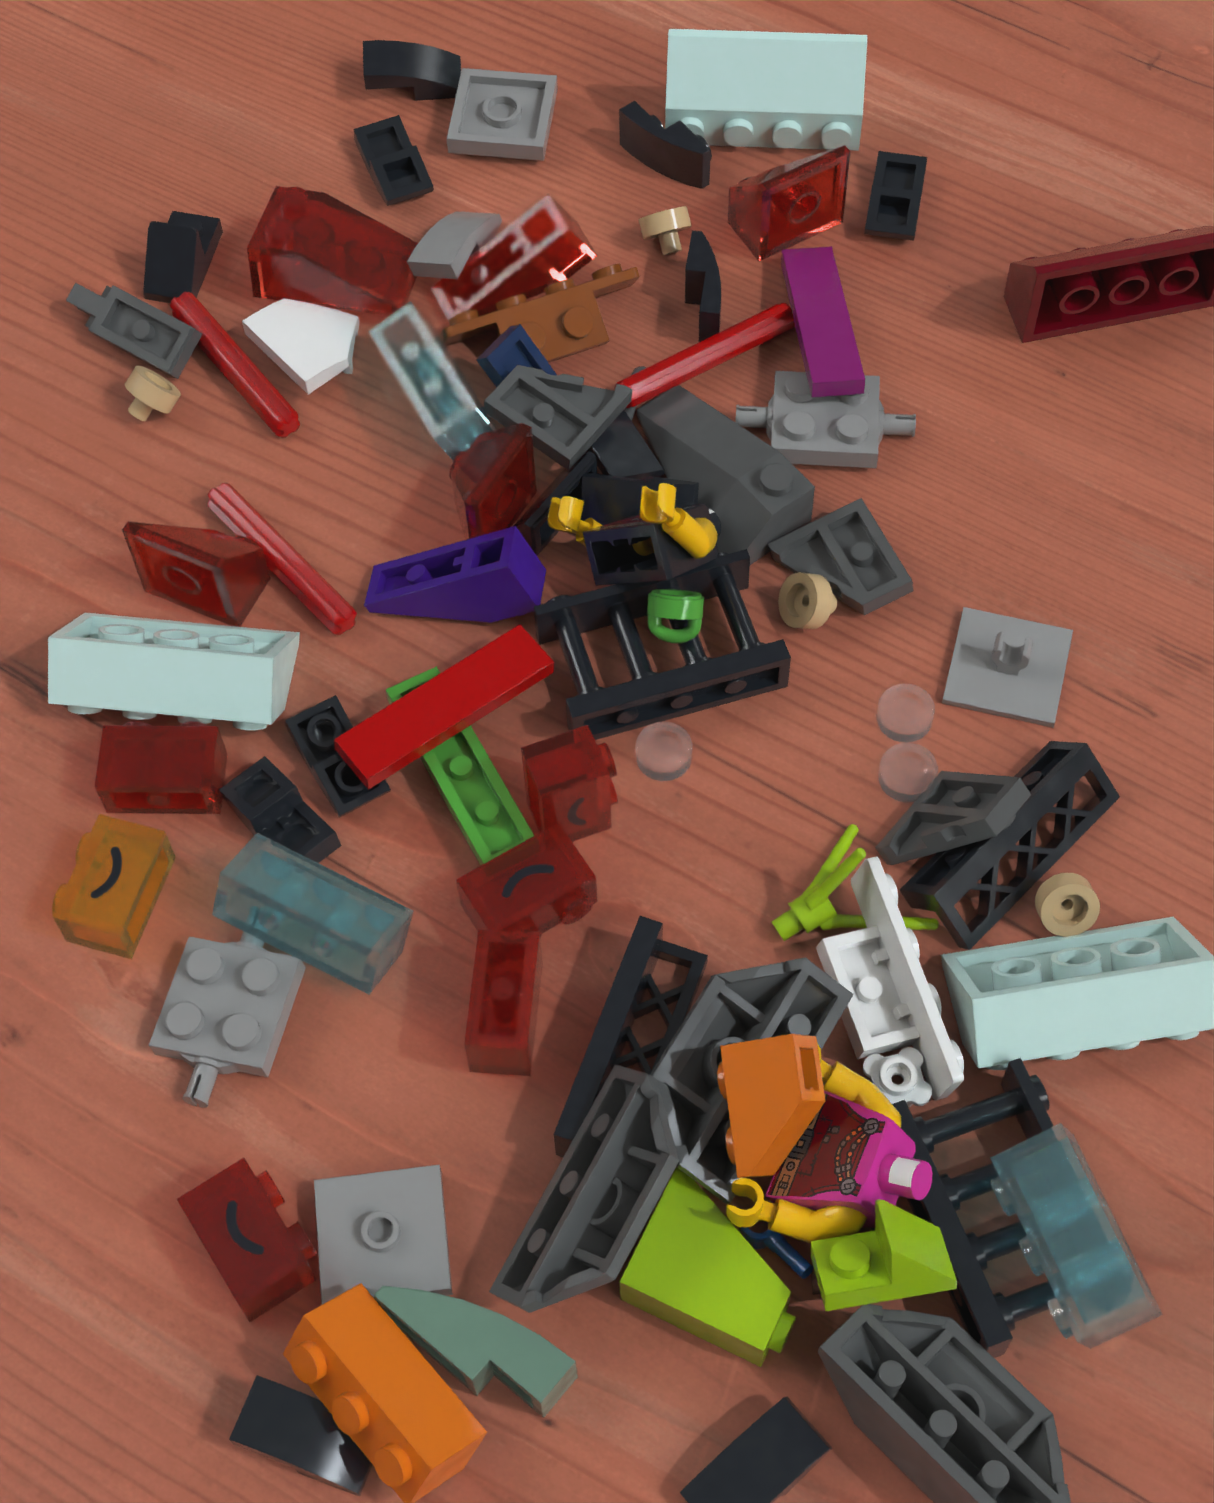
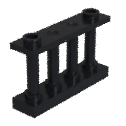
M747 549L730 554L718 553L716 559L669 580L615 584L574 596H556L544 604L534 606L536 637L539 645L559 640L578 693L577 696L566 699L567 725L574 746L788 687L791 656L784 639L767 644L759 641L740 594V590L749 587L750 556ZM676 589L693 591L702 594L704 600L718 597L739 651L712 659L706 656L700 638L697 635L686 643H678L685 662L684 667L662 673L653 672L634 619L648 616V594L652 590ZM668 619L672 629L677 630L687 627L688 620ZM612 625L632 680L603 688L598 685L581 633Z
M1021 1058L1008 1063L1001 1082L1004 1093L924 1121L920 1116L913 1118L905 1100L892 1104L901 1115V1129L915 1142L916 1152L913 1158L929 1162L933 1173L931 1188L927 1196L922 1200L907 1198L915 1216L940 1228L957 1279V1289L948 1290V1293L965 1331L994 1358L1004 1355L1013 1339L1010 1331L1015 1330V1322L1096 1291H1100L1111 1314L1123 1309L1134 1292L1131 1285L1135 1282L1134 1273L1127 1256L1121 1248L1116 1247L1113 1249L1047 1113L1050 1106L1044 1085L1037 1075L1029 1076ZM1016 1115L1031 1149L950 1178L946 1173L938 1174L930 1156V1153L934 1152V1145ZM1043 1172L1059 1207L978 1237L973 1232L965 1233L956 1211L960 1210L961 1202ZM1071 1230L1087 1266L1006 1297L1001 1292L992 1293L983 1273V1270L987 1269L988 1261Z

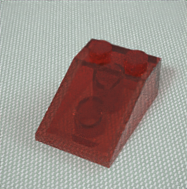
M276 186L247 246L253 297L278 301L285 298L328 308L401 318L417 276L413 275L407 260L418 243L327 193L304 190L300 187Z

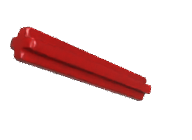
M183 292L179 297H174L170 302L172 316L202 333L197 345L278 437L286 438L291 432H296L300 427L298 413L194 294Z
M787 303L776 304L617 382V384L625 385L633 390L631 402L626 408L635 407L793 329L795 323L791 307Z
M222 483L217 488H212L207 494L209 497L208 507L333 634L341 635L346 630H351L356 624V610L230 484Z

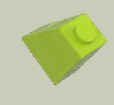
M675 1168L620 1280V1300L762 1367L769 1349L781 1354L795 1323L796 1317L787 1313L791 1291L701 1187L680 1169Z

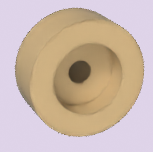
M687 206L664 210L638 219L643 240L659 238L663 255L682 251L678 232L692 227Z
M135 366L124 384L126 389L135 396V399L128 408V412L142 421L147 420L153 409L163 413H170L181 396L180 391L171 382L143 366Z
M798 572L790 575L781 587L778 600L779 612L783 621L790 627L817 629L835 611L837 598L832 593L829 582L823 576Z
M1060 873L1050 877L1039 887L1035 896V908L1043 925L1048 931L1058 936H1075L1085 932L1095 923L1100 912V902L1091 884L1086 878L1075 873Z

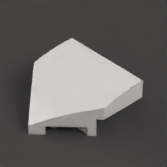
M283 298L242 321L245 335L308 395L342 371L345 374L353 373L352 357L355 337L358 335L360 323L359 317L312 303Z

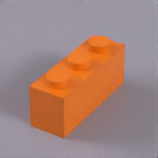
M362 1283L303 1315L283 1352L284 1357L291 1364L292 1370L298 1379L311 1388L332 1414L338 1428L351 1437L373 1464L379 1478L387 1486L391 1487L404 1503L416 1502L462 1471L488 1433Z

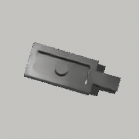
M75 283L66 299L67 302L90 315L85 324L89 331L176 379L181 375L202 336V333L114 285L112 287L106 286L100 296Z

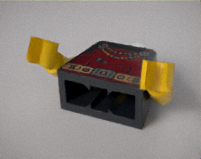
M660 483L658 491L642 486L640 514L606 525L600 524L593 518H587L585 521L581 520L584 506L582 500L570 496H563L562 499L552 497L547 518L549 527L558 531L576 534V541L587 549L596 586L669 580L716 559L719 552L716 542L721 533V522L717 514L704 503L675 506L676 487L667 483Z

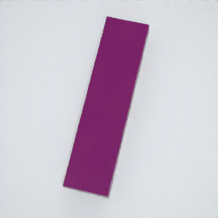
M832 246L782 250L781 267L811 397L864 394L866 379Z

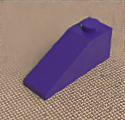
M513 526L374 565L364 606L370 613L492 623L534 612V606L541 604L546 568L517 527Z

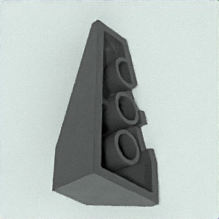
M680 385L667 390L637 409L639 423L654 456L664 469L666 477L669 479L698 482V504L704 503L719 517L721 533L716 542L718 553L730 554L747 549L751 565L770 552L768 543L811 523L815 486L778 450Z

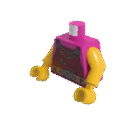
M818 1045L825 1103L778 1171L773 1175L765 1195L771 1202L764 1200V1193L757 1182L749 1178H740L733 1181L731 1191L738 1196L752 1199L755 1205L747 1210L726 1205V1214L731 1223L738 1227L747 1228L762 1220L768 1222V1230L810 1244L811 1241L856 1234L862 1227L875 1228V1201L877 1199L885 1200L893 1205H896L899 1196L914 1200L924 1199L931 1188L932 1168L929 1162L913 1158L916 1152L915 1142L901 1129L900 1113L875 1084L838 1061L833 1066L821 1059V1048Z

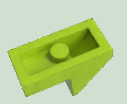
M877 1199L875 1201L874 1231L811 1241V1259L825 1312L957 1289V1279L940 1228L885 1200Z

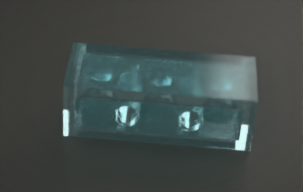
M411 301L368 331L432 438L460 469L503 439L490 416L484 412V406L442 339Z
M256 833L220 872L212 915L370 995L403 952L414 911Z
M1059 1123L990 1157L999 1176L990 1181L993 1191L1004 1212L1008 1216L1016 1213L1027 1236L1019 1240L1021 1251L1029 1267L1037 1277L1045 1273L1056 1296L1047 1301L1048 1307L1057 1327L1066 1339L1074 1335L1078 1343L1091 1349L1163 1315L1072 1132Z

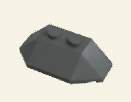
M806 957L711 976L650 1074L657 1079L679 1158L676 1167L724 1203H731L736 1195L731 1191V1185L733 1181L740 1178H737L736 1166L731 1163L726 1149V1132L731 1126L728 1103L723 1098L717 1081L718 1065L722 1062L720 1046L787 1034L816 1036L817 1043L822 1049L854 994Z
M614 1065L489 1290L490 1293L531 1313L606 1285L616 1279L679 1162L657 1079L648 1073Z
M873 1304L862 1305L819 1347L817 1352L854 1424L934 1503H1071L1068 1485L1064 1481L1062 1455L1053 1413L954 1319L908 1310L882 1309V1306Z

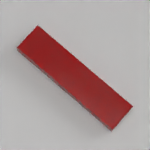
M519 624L335 738V750L369 790L554 673V661Z

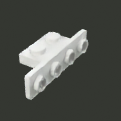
M877 856L867 858L851 878V887L867 928L823 938L817 945L816 950L825 973L854 994L841 1017L857 1059L868 1057L874 1053L880 1054L912 1045L923 1056L921 1069L926 1082L932 1087V1098L935 1101L947 1098L964 1081L963 1056L957 1043L949 1039L941 1018L942 1006L936 988L927 982L919 962L920 949L914 932L910 928H906L897 906L898 891L896 884L889 874H885Z

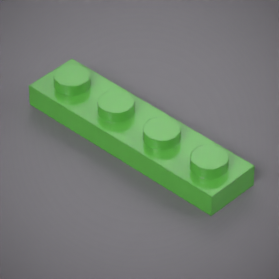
M437 666L386 689L389 704L440 674ZM471 725L420 757L488 879L540 855L539 842Z

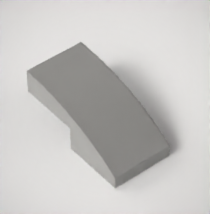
M456 211L439 220L423 236L407 260L413 275L458 279L469 256L484 257L502 223L500 214Z

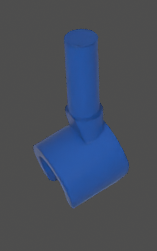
M739 1227V1232L754 1249L758 1250L768 1247L802 1279L807 1278L812 1273L813 1266L786 1241L782 1234L767 1230L764 1233H756L750 1230L749 1227Z

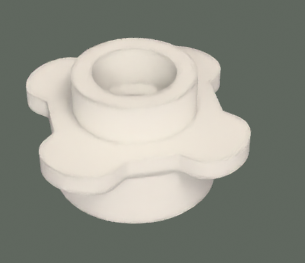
M904 1047L899 1054L883 1057L880 1054L874 1053L865 1059L863 1064L864 1074L871 1078V1082L881 1090L892 1104L905 1100L908 1108L913 1104L923 1106L931 1098L932 1087L924 1081L920 1068L923 1063V1056L917 1049ZM894 1075H899L903 1078V1083L895 1084L891 1078Z

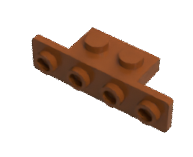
M620 264L610 265L591 274L592 281L575 286L573 279H567L544 288L545 296L527 301L525 294L504 299L496 304L498 311L480 317L477 310H469L448 319L450 326L444 328L439 336L443 346L493 330L496 331L497 337H499L510 326L521 324L548 363L605 345L610 340L595 298L632 286L640 277L637 267L622 271Z

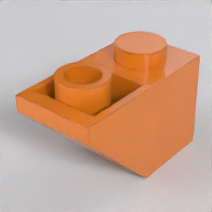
M787 1034L720 1046L722 1062L718 1065L717 1081L720 1092L728 1103L731 1127L726 1132V1149L731 1163L736 1166L737 1178L775 1175L825 1103L816 1036Z

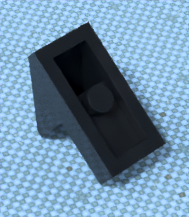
M172 211L168 223L150 222L147 236L143 288L145 299L170 303L174 297H179L183 292H190L197 298L223 233L220 218Z

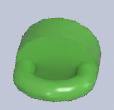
M652 590L648 594L647 614L649 630L659 640L669 643H686L699 634L701 629L704 597L698 592L687 590ZM662 618L688 620L687 627L676 630L665 627L661 620Z

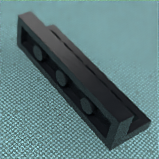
M1049 741L1014 776L1021 778L1031 796L1018 810L1013 823L1009 827L1001 831L996 837L936 853L899 889L911 908L936 912L959 948L970 950L1120 798L1087 743ZM1085 776L1096 795L1081 810L1072 809L1075 784ZM1046 813H1056L1053 839L1045 847H1035L1037 822ZM1009 850L1018 851L1016 876L1007 885H997L999 860ZM970 889L980 890L978 914L966 925L954 905Z
M639 916L553 1134L557 1156L564 1157L614 1065L627 1068L638 1063L641 1071L650 1075L689 1013L708 962V955L663 941V923ZM658 958L690 968L685 983L661 994L652 978ZM646 989H648L652 998L642 1002ZM678 1001L673 1015H671L667 1005ZM658 1009L667 1026L665 1036L640 1048L631 1030L634 1020ZM627 1041L632 1052L621 1056ZM658 1054L651 1070L646 1059Z

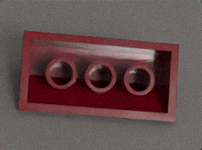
M1202 226L1186 230L1177 229L1165 234L1138 239L1130 238L1117 243L1091 248H1077L1070 252L1043 257H1029L1022 261L1010 263L1003 297L1021 342L1026 343L1213 307L1214 226Z

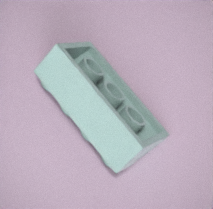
M669 29L665 129L681 121L695 135L702 136L709 146L859 151L864 105L867 35Z
M83 613L48 637V703L68 705V711L75 714H95L101 712L102 709L122 710L124 717L136 720L152 719L157 714L178 716V722L188 725H204L211 723L212 719L233 721V726L241 730L265 729L267 724L272 725L285 710L299 647L300 632Z
M1174 917L1088 930L1075 936H1052L941 955L942 967L962 1044L978 1068L986 1067L991 1070H1006L1008 1063L1018 1058H1021L1022 1061L1044 1057L1052 1060H1067L1078 1056L1080 1051L1104 1047L1112 1050H1127L1138 1046L1140 1041L1164 1037L1172 1040H1187L1196 1037L1199 1031L1214 1029V956Z

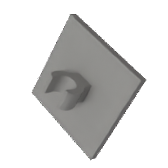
M964 607L942 704L1054 728L1073 630Z

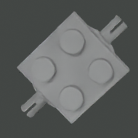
M775 371L774 394L768 402V407L736 405L735 422L742 427L767 428L766 433L771 441V446L778 450L791 464L877 468L878 447L883 435L914 437L916 414L884 413V408L879 400L880 376L865 375L864 394L811 397L806 372Z
M256 910L250 911L241 939L238 942L221 943L195 937H189L152 1034L149 1047L155 1055L184 1060L194 1067L186 1092L182 1097L185 1102L193 1106L198 1104L202 1108L208 1107V1101L218 1074L243 1072L269 1077L306 967L300 957L269 952L263 948L270 926L273 923V918L267 913L260 911L258 914Z

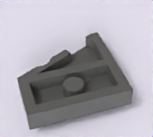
M517 365L484 400V412L569 471L631 402L633 390L620 384H616L615 391L583 385V377L568 374L550 375L541 369Z
M862 498L768 543L770 555L775 562L793 573L801 572L823 576L829 582L832 593L838 600L863 615L914 591L912 579Z
M941 771L875 848L886 864L895 865L996 837L1013 823L1016 813L1028 800L1031 793L1020 777Z

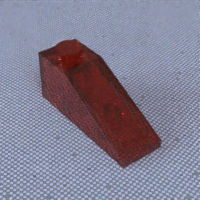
M547 194L468 258L458 279L442 278L430 289L447 319L469 310H477L480 317L498 311L496 304L504 299L520 294H525L526 299L544 293V288L569 279L598 255L578 222Z

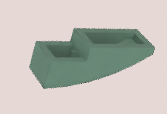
M382 1286L374 1295L375 1300L405 1335L476 1396L495 1376L544 1418L578 1378L576 1361L541 1335L502 1314L463 1299L419 1289Z

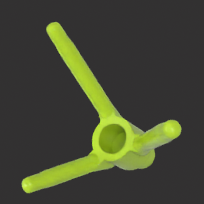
M850 824L807 889L799 897L788 903L790 910L771 921L783 941H786L803 929L808 934L819 926L822 930L867 928L863 915L837 914L828 899V896L866 857V851L863 848H857L839 865L859 831L855 824ZM902 916L906 928L911 930H936L939 926V922L935 918Z

